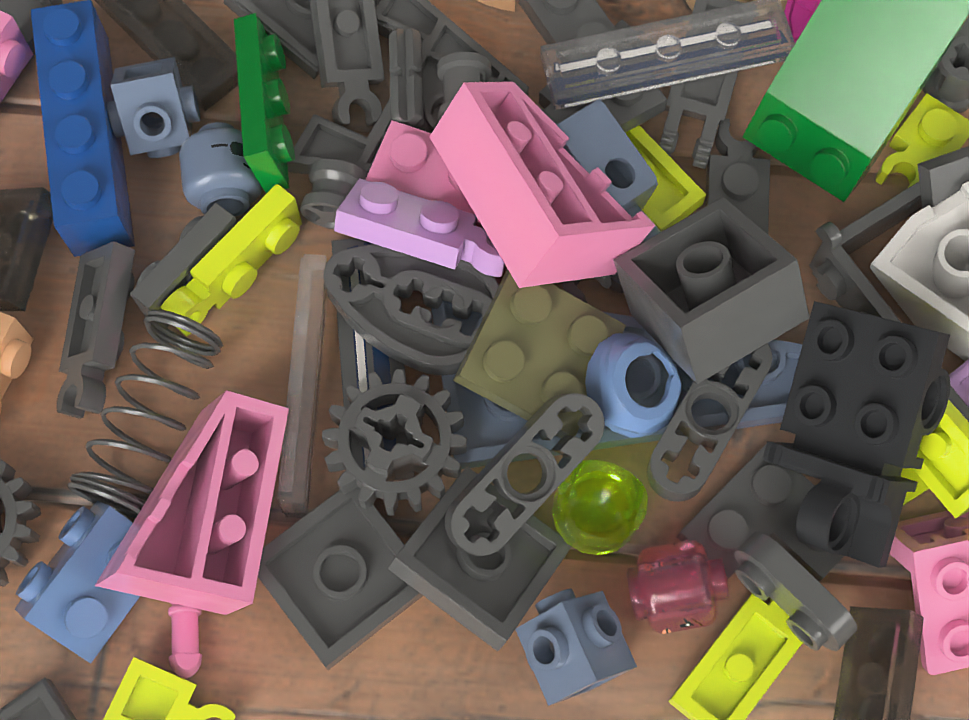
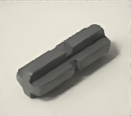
M397 28L389 35L391 120L419 129L424 124L421 34L413 28L406 30Z

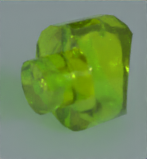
M583 460L559 485L554 496L552 516L556 530L568 545L582 553L603 555L616 552L631 540L645 518L648 495L643 483L630 471L610 462Z

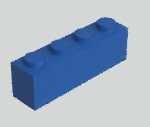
M91 0L31 9L54 228L74 257L113 241L127 247H133L135 242L121 137L116 138L113 133L107 109V102L115 100L110 85L113 70L109 38Z

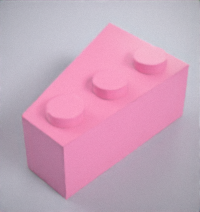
M227 390L205 407L193 423L95 586L223 615L253 604L289 408Z

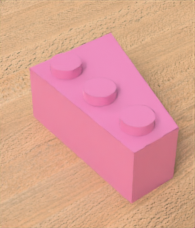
M464 82L430 135L431 141L519 288L615 275L617 270L613 259L640 245L656 226L642 211L632 218L606 191L612 181L598 167L589 174L564 149V145L570 138L515 82Z

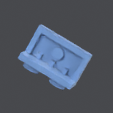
M99 501L93 504L90 510L82 506L67 521L58 537L64 544L48 565L40 561L28 572L16 591V595L22 599L15 607V610L23 619L90 664L140 597L95 586L133 522L111 506Z

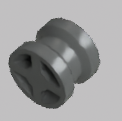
M320 159L314 161L308 176L312 184V190L302 200L301 214L308 221L316 225L334 230L337 209L359 178L365 180L368 173L357 165L342 160Z

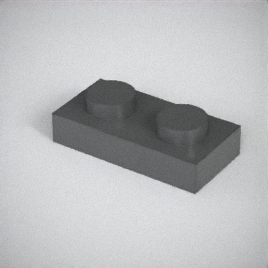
M215 203L204 216H198L186 225L180 235L179 242L161 261H155L145 268L138 278L135 289L130 293L145 317H147L146 314L150 310H162L161 306L174 291L186 286L193 279L190 270L237 224L235 216ZM158 322L166 328H168V326L170 325L167 323Z

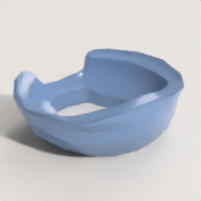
M615 333L598 344L588 362L585 379L587 396L599 405L604 416L605 426L610 430L629 438L650 436L669 425L678 405L682 382L673 359L656 342L634 333ZM653 353L662 361L669 374V378L667 379L665 392L660 402L651 408H646L632 400L626 388L625 377L627 368L634 359Z

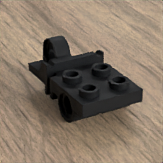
M814 301L780 430L796 434L794 443L767 442L763 455L764 461L821 479L807 493L801 504L796 523V533L800 542L832 554L848 556L878 568L886 567L906 493L915 492L918 483L901 477L902 469L922 468L924 459L917 457L922 435H929L937 428L948 404L950 377L947 370L941 367L950 334Z

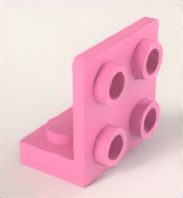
M943 511L899 521L890 555L911 572L922 667L930 675L969 667V511L956 519L949 511Z

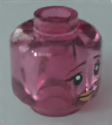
M695 540L646 548L638 555L637 567L627 569L629 592L637 621L647 619L653 631L660 634L706 627L713 624L718 616V600L730 598L722 558L709 560L705 547Z

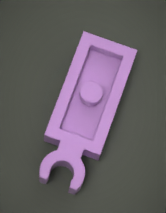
M359 178L336 211L335 232L454 270L459 261L464 260L470 262L479 272L489 276L501 277L504 272L505 263L484 228L476 226V215L459 210L450 203L427 200L396 190V188L387 183L370 182Z

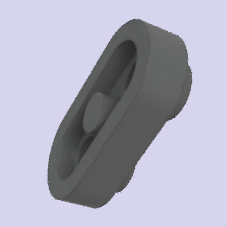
M754 532L735 551V558L740 565L735 573L741 583L759 599L765 601L770 597L790 616L786 620L790 630L809 648L818 651L824 646L829 650L838 651L857 631V624L848 610L796 559L769 536L761 532Z

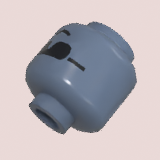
M215 122L204 125L200 128L199 132L194 133L183 142L179 152L182 190L186 200L191 205L201 209L203 214L215 203L235 217L248 211L250 205L259 198L263 188L244 159L242 131L235 129L230 124Z

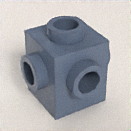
M175 57L115 68L110 84L115 100L107 102L109 120L115 137L125 136L130 155L147 152L150 158H162L180 152L183 142L192 135V123L200 122L201 116L193 85L182 86Z
M571 588L555 593L535 604L538 616L515 629L526 653L528 664L537 678L548 706L589 692L637 667L622 634L619 618L610 608L603 591L576 598Z

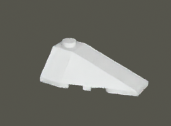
M968 181L962 185L960 191L935 207L928 205L912 215L870 265V269L913 324L918 327L950 334L947 349L964 361L969 359Z

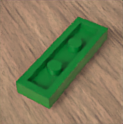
M257 13L234 19L243 156L267 194L276 184L280 185L283 189L290 188L287 162L295 160V151L290 133L283 122V115L290 114L291 111L286 88L279 78V70L286 69L284 51L276 34L268 35Z

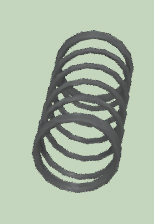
M160 309L148 311L147 317L143 320L147 332L158 343L144 342L133 345L129 350L133 362L147 375L128 374L117 377L115 380L118 392L136 408L113 406L102 409L100 412L104 424L126 442L112 439H95L88 441L85 445L89 456L115 476L95 472H79L72 474L70 477L71 482L67 484L68 488L78 496L94 504L97 501L111 506L120 514L133 518L137 517L145 501L102 481L127 486L151 494L154 488L137 481L100 458L91 447L93 445H108L155 457L166 463H169L172 459L170 456L155 451L126 435L107 419L106 415L110 412L128 413L157 420L179 431L186 430L184 424L159 415L140 404L121 387L122 381L139 380L165 386L193 400L200 398L196 391L165 380L152 372L136 357L135 352L141 348L168 351L192 364L210 369L214 367L213 363L200 355H218L223 347L220 337L209 328L188 317ZM158 322L167 323L188 331L209 344L200 343L181 336Z

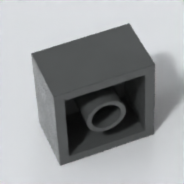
M724 197L613 259L631 315L696 384L701 383L810 318L798 260Z

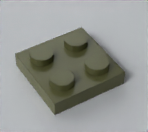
M507 269L453 381L528 421L547 400L556 395L578 393L587 396L585 379L588 362L598 344L615 333H623L626 324L554 284L519 288ZM560 410L557 416L561 419L563 426L555 436L559 438L576 436L579 430L577 423L583 416L580 410L576 412Z

